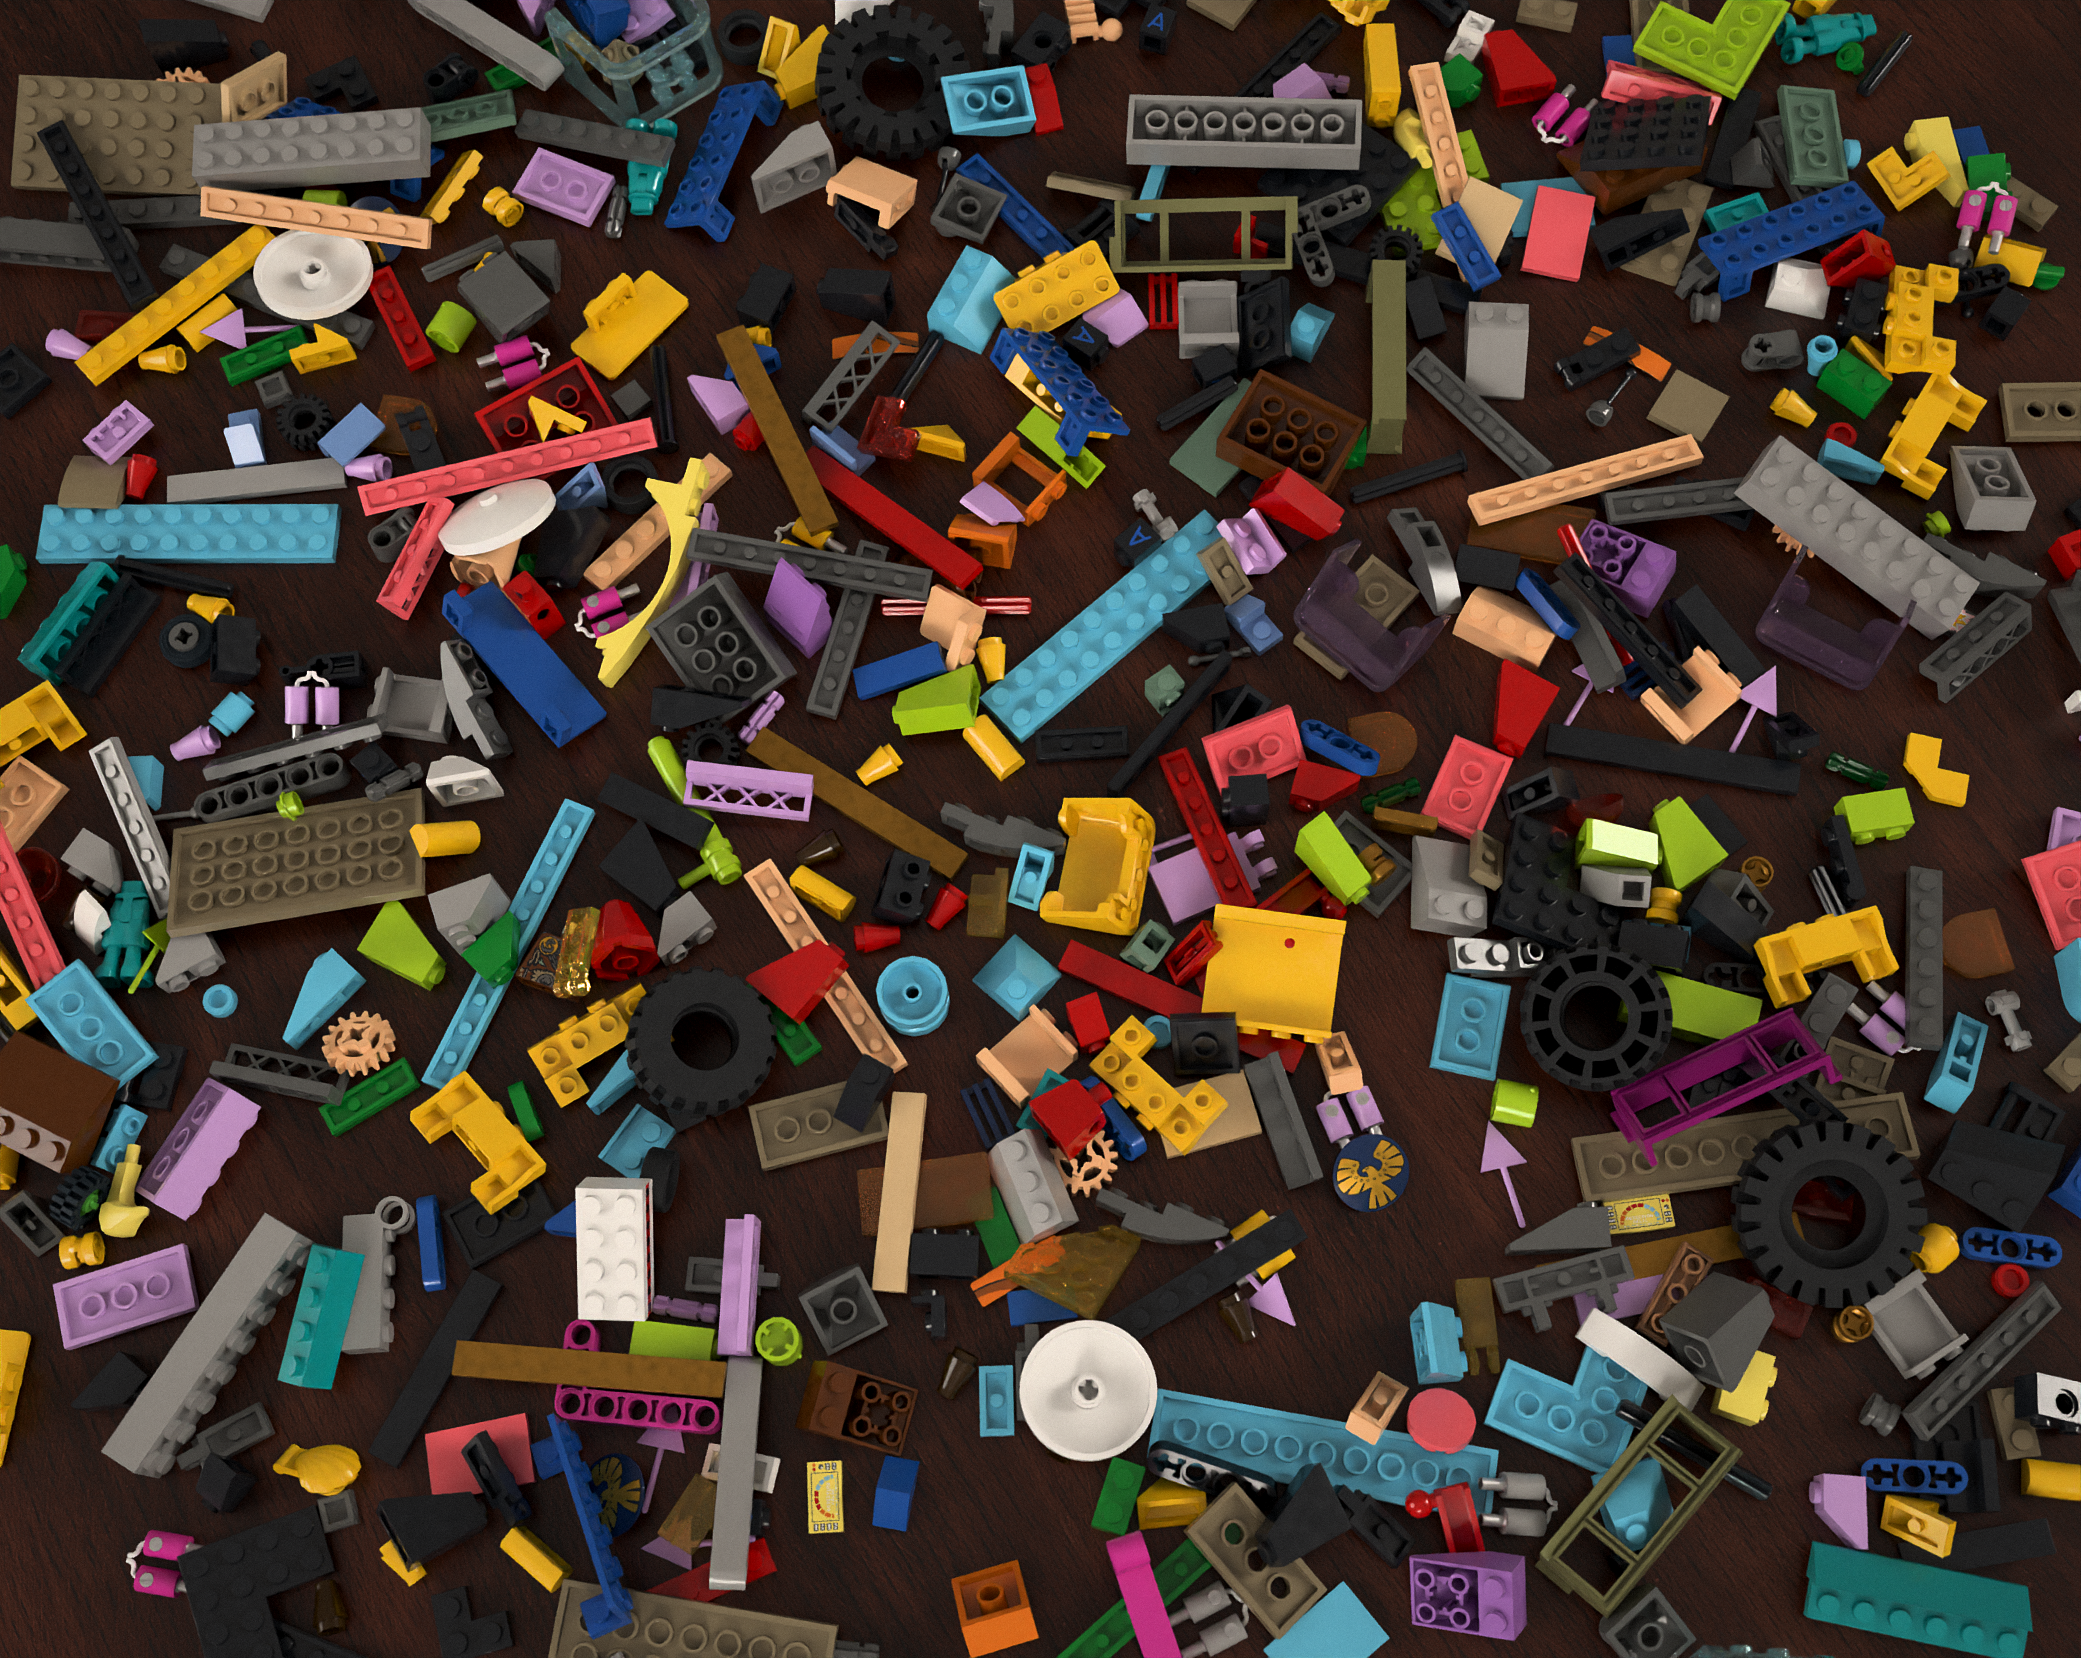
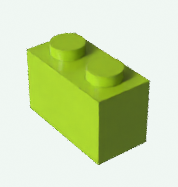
M1905 788L1844 796L1834 806L1835 815H1844L1851 842L1855 841L1856 845L1870 843L1875 838L1885 836L1887 840L1902 838L1915 824Z

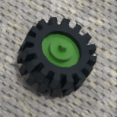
M83 1165L79 1166V1169L75 1168L72 1170L71 1176L67 1175L64 1178L65 1182L63 1185L59 1184L57 1187L59 1191L57 1194H53L52 1200L54 1202L49 1206V1209H51L49 1213L52 1218L76 1231L86 1228L87 1223L91 1224L94 1221L93 1217L95 1215L98 1217L101 1204L106 1202L105 1198L108 1197L109 1189L112 1186L110 1178Z

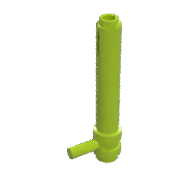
M657 736L648 742V753L675 803L684 807L683 801L687 783L686 769L670 740L665 739L664 736ZM694 785L692 799L702 800ZM684 807L714 822L708 810ZM714 823L700 851L704 863L678 879L680 886L684 890L709 874L712 875L714 880H718L721 885L730 884L742 875L740 869L742 864L738 857L732 854L733 848L729 840L723 838L716 823Z

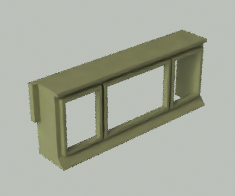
M1298 196L1116 200L1115 237H1109L1110 269L1112 273L1293 269V233H1298ZM1285 210V258L1251 259V211ZM1241 211L1242 259L1169 260V213ZM1160 213V261H1126V214Z
M1373 260L1366 288V303H1372V419L1366 448L1367 454H1402V433L1405 421L1407 420L1406 260Z
M1671 1394L1540 1551V1560L1535 1567L1568 1595L1574 1590L1608 1619L1739 1460L1743 1452L1683 1406ZM1675 1418L1721 1453L1700 1480L1654 1444ZM1648 1453L1692 1490L1637 1556L1592 1517L1642 1457ZM1584 1527L1630 1564L1605 1596L1601 1595L1559 1559Z

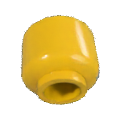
M1927 1223L1918 1231V1235L1925 1237L1921 1252L1912 1251L1908 1260L1914 1263V1267L1916 1269L1919 1268L1921 1272L1940 1273L1959 1256L1960 1248L1955 1232L1947 1226Z

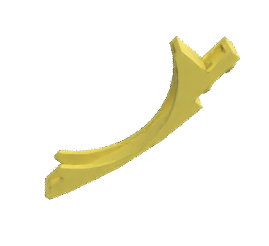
M690 457L682 485L647 478L645 487L651 493L652 498L662 507L669 525L671 536L670 561L664 581L651 603L636 618L622 628L597 638L595 647L603 649L602 655L604 656L598 678L606 687L612 688L634 662L651 637L645 627L668 610L685 578L691 562L687 558V551L693 527L700 529V523L696 518L701 511L700 498L703 489L708 487L710 480L709 471L701 459Z

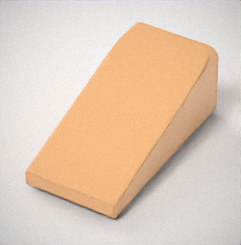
M1345 1031L1332 1033L1331 1038H1324L1323 1044L1314 1043L1332 1095L1362 1089V1071Z
M1378 1371L1351 1411L1345 1428L1368 1443L1375 1445L1409 1388Z

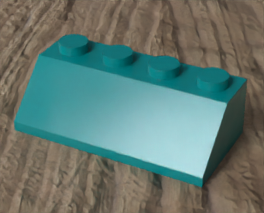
M90 562L78 574L75 583L60 598L56 608L48 618L43 620L40 629L31 641L24 645L21 654L17 658L29 671L45 680H49L50 683L59 687L63 680L54 672V669L120 579L108 564L104 562ZM127 588L126 591L123 593V597L129 590V588ZM74 663L72 664V666L70 667V669L67 671V673L70 672V670H71L72 667L74 666Z
M317 1243L312 1244L278 1376L279 1381L300 1387L332 1389L365 1257L364 1254Z

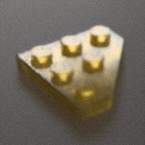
M1110 1224L1101 1226L1098 1231L1080 1235V1232L1053 1237V1241L1038 1245H1035L1034 1242L1022 1244L1005 1267L1004 1277L1089 1320H1093L1140 1247L1141 1238Z

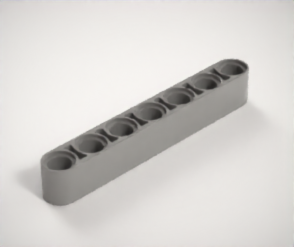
M408 0L417 12L543 91H546L565 70L562 63L554 55L466 0Z
M728 1356L709 1589L745 1591L763 1356Z

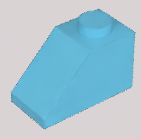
M1307 303L1299 309L1290 325L1292 355L1311 363L1335 317V313L1311 303Z

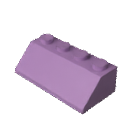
M207 1077L136 1183L135 1191L186 1221L190 1215H193L199 1209L202 1203L201 1197L207 1188L214 1185L221 1174L220 1169L227 1158L232 1157L238 1150L239 1140L245 1131L255 1124L261 1107L231 1088Z

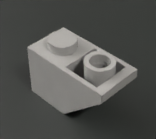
M83 828L60 858L70 866L67 872L81 881H84L86 877L93 880L92 887L106 896H109L111 892L114 894L121 893L124 876L120 852L105 840Z
M1582 864L1579 893L1614 906L1649 908L1652 876L1647 868Z
M691 891L664 910L657 954L665 966H668L670 963H678L684 959L690 948L697 943L703 944L713 936V931L717 929L712 917Z
M212 932L170 939L155 979L160 988L169 994L182 991L189 986L191 981L200 976L213 974L218 970V966L226 963Z

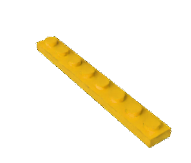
M255 224L75 361V364L95 386H98L252 268L262 249L276 237L264 225Z

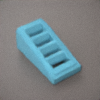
M1826 438L1817 459L1820 465L1837 477L1870 485L1877 483L1885 468V465L1829 438Z
M628 1050L621 1055L586 1103L596 1115H600L637 1085L634 1081L636 1075L633 1070H629L627 1064Z

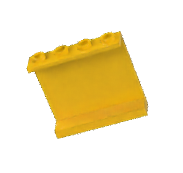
M1216 904L1212 931L1217 932L1218 937L1216 940L1221 941L1223 947L1208 961L1201 1013L1236 1012L1239 1033L1258 1035L1259 1029L1272 1030L1271 1037L1290 1039L1291 1033L1304 1035L1303 1041L1323 1044L1324 1038H1331L1332 1036L1331 1025L1346 921ZM1287 938L1294 939L1295 946L1293 948L1285 946L1284 942Z

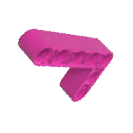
M584 1319L571 1322L565 1332L563 1349L600 1352L602 1344L600 1329ZM589 1328L591 1331L589 1341L583 1345H578V1333L583 1329ZM557 1385L555 1410L562 1418L572 1422L705 1435L715 1434L722 1428L723 1410L708 1400L595 1390L594 1387ZM578 1396L580 1407L575 1413L569 1414L566 1410L567 1402L570 1398ZM612 1399L614 1403L613 1412L606 1417H602L599 1410L601 1404L605 1400ZM645 1402L647 1414L644 1418L635 1420L633 1417L634 1407L639 1403ZM678 1405L681 1409L680 1418L674 1423H668L666 1420L668 1409ZM706 1409H713L715 1413L714 1421L708 1426H701L699 1422L700 1414Z
M1137 1530L1106 1541L1107 1551L1143 1658H1182L1150 1566L1151 1560L1141 1531Z

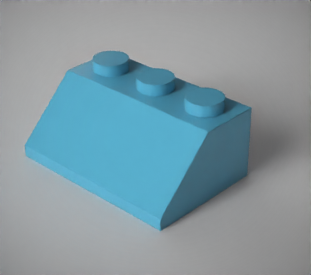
M966 245L927 313L929 333L936 331L942 334L945 340L982 354L1002 318L993 296L996 292L1013 284V280L1016 278L992 255Z

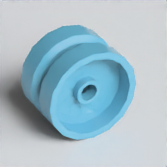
M916 956L899 958L889 964L879 977L876 993L882 1016L888 1025L898 1033L913 1037L926 1035L940 1027L947 1017L950 998L946 978L939 967L928 959Z

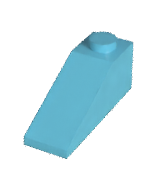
M332 948L328 952L319 955L315 959L313 967L308 971L282 1039L296 1050L366 982Z
M1960 1012L1956 1013L1929 1076L1924 1100L1953 1114L1958 1111L1973 1091L1989 1026Z

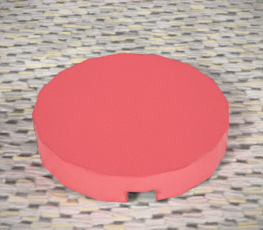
M1433 1388L1418 1393L1410 1402L1406 1424L1408 1432L1414 1441L1424 1449L1434 1453L1437 1450L1440 1452L1445 1451L1444 1454H1453L1464 1449L1472 1440L1476 1419L1474 1410L1466 1399L1456 1392L1443 1388Z

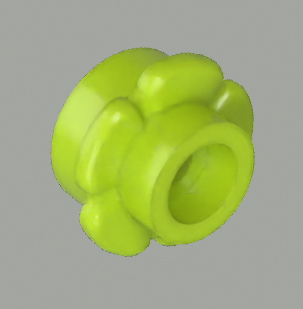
M1936 511L1933 514L1927 513L1925 515L1926 521L1923 522V527L1926 533L1944 538V535L1951 531L1949 522L1942 512Z
M295 791L286 794L281 792L279 795L280 800L276 801L280 815L283 818L288 817L292 821L297 820V816L304 814L301 799Z

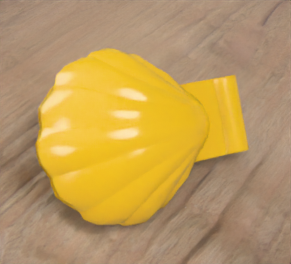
M292 1444L273 1464V1469L278 1474L299 1477L301 1486L309 1493L332 1496L340 1493L347 1485L355 1481L361 1464L357 1453L342 1445H323L307 1450Z

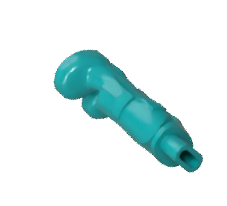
M1860 12L1854 14L1814 15L1807 18L1803 25H1796L1793 15L1786 13L1775 32V41L1777 46L1783 45L1780 52L1782 60L1786 64H1795L1801 61L1803 56L1808 53L1821 56L1839 50L1848 42H1862L1867 36L1875 35L1877 27L1871 14L1862 15Z
M637 118L627 120L625 125L626 129L672 137L673 140L677 137L678 127L673 121L668 119H656L653 124V130L647 122ZM670 158L665 168L628 161V200L631 203L630 212L632 214H653L654 205L658 204V198L663 191V183L668 174Z
M123 881L121 893L116 894V900L112 908H110L109 920L111 926L104 930L101 947L106 951L101 965L93 972V975L103 988H119L121 981L130 986L142 967L141 954L149 950L150 940L142 931L151 927L149 925L150 897L147 894L143 881ZM126 952L124 963L122 964L120 970V954H124ZM149 969L137 988H148L153 985L154 975Z

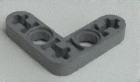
M1363 185L1350 186L1298 208V220L1304 218L1309 232L1303 234L1298 221V233H1293V237L1308 277L1316 287L1328 286L1335 277V270L1321 231L1358 217L1369 210L1371 198L1369 191ZM1359 196L1362 203L1356 205L1353 197ZM1343 200L1345 202V206L1347 207V210L1343 211V207L1341 204V201ZM1329 205L1338 208L1337 213L1332 217L1322 215L1323 209ZM1310 241H1316L1320 244L1319 249L1314 253L1304 251V246ZM1320 260L1325 271V275L1322 277L1317 273L1315 262Z

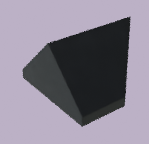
M1249 684L1211 694L1213 733L1269 712L1273 701Z

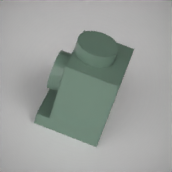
M1169 664L1145 680L1144 695L1160 716L1164 718L1184 696L1185 682Z
M1150 919L1140 926L1119 956L1134 968L1148 973L1156 968L1175 938L1168 934L1169 931L1164 925Z

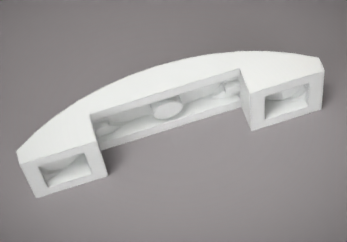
M1596 1308L1591 1309L1575 1335L1576 1338L1598 1354L1608 1356L1658 1392V1397L1665 1402L1673 1394L1683 1406L1692 1412L1705 1390L1701 1382L1669 1355L1630 1328Z

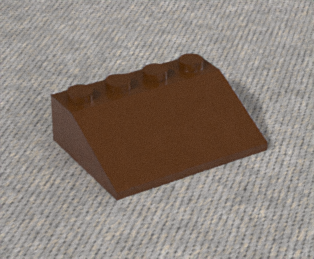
M1585 140L1557 152L1556 157L1587 195L1596 197L1594 204L1605 216L1662 190L1664 186L1676 180L1679 182L1701 172L1708 147L1704 146L1702 163L1697 166L1581 172L1580 158Z
M1260 369L1217 438L1216 456L1263 480L1289 467L1329 497L1367 425V420Z
M16 1031L0 1051V1143L58 1173H72V1170L75 1168L79 1169V1166H88L121 1080L21 1031Z

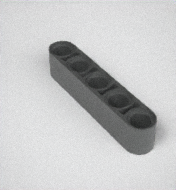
M325 753L203 792L195 799L194 810L206 823L261 815L277 810L276 801L280 800L279 795L281 792L286 794L295 791L301 801H305L346 787L351 781L352 772L339 755ZM339 767L335 774L328 775L331 769ZM309 776L304 784L298 785L302 778ZM279 786L275 793L268 795L273 787ZM248 796L244 803L238 804L242 797ZM218 805L217 809L213 813L208 814L209 810L213 806Z

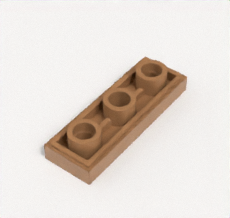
M1686 1241L1682 1242L1633 1329L1661 1347H1666L1668 1340L1659 1320L1703 1281L1715 1259ZM1673 1288L1677 1289L1679 1292V1298L1677 1300H1675L1671 1295V1291Z

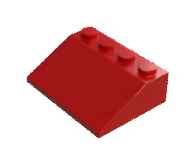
M579 356L474 413V417L496 453L543 443L528 405L531 395L586 421L587 423L582 433L618 425ZM553 422L544 442L569 437L570 435L557 429L559 424ZM561 470L524 479L544 480Z

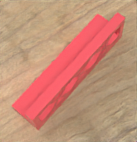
M1608 60L1606 66L1608 76L1601 92L1602 98L1627 103L1634 98L1655 100L1664 96L1673 98H1687L1695 94L1702 95L1703 97L1711 96L1712 108L1708 125L1712 126L1722 100L1720 93L1695 81Z
M447 498L428 499L376 602L403 620H409L445 550L438 537V532L446 523L455 505ZM406 599H407V602H406L404 608L402 609V606H403L404 602H405Z

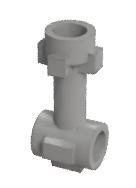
M1143 489L1133 496L1135 509L1137 512L1142 510L1145 512L1153 524L1152 528L1161 536V542L1164 541L1165 543L1168 539L1175 536V533L1179 530L1170 516L1163 519L1153 504L1157 501L1153 492L1150 493L1148 489Z
M2006 989L1993 992L1991 996L1986 998L1985 1004L1991 1015H2001L2009 1036L2004 1038L2006 1045L2011 1047L2012 1052H2018L2031 1047V1034L2029 1031H2022L2014 1013V1010L2020 1008V999L2015 991L2007 992Z

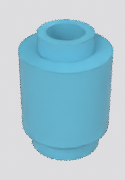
M241 691L237 695L230 692L211 712L213 716L208 722L228 737L232 732L236 733L255 713L251 708L254 702Z

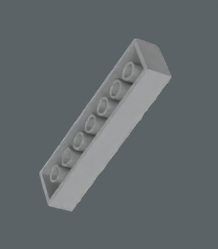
M1129 94L1126 138L1127 164L1359 170L1362 100Z
M421 107L194 125L192 177L200 188L201 186H212L250 191L430 177L431 125Z
M1781 435L1764 448L1734 491L1736 496L1930 640L1950 630L1980 582Z
M264 1213L101 1452L133 1473L160 1478L161 1475L166 1474L174 1465L175 1455L182 1444H186L193 1437L196 1431L195 1425L201 1416L208 1413L214 1406L216 1394L222 1385L227 1384L233 1378L236 1372V1364L243 1355L248 1354L254 1347L257 1333L262 1326L267 1325L276 1313L275 1307L278 1302L293 1289L296 1282L295 1277L301 1268L307 1266L311 1247L315 1242L285 1223Z

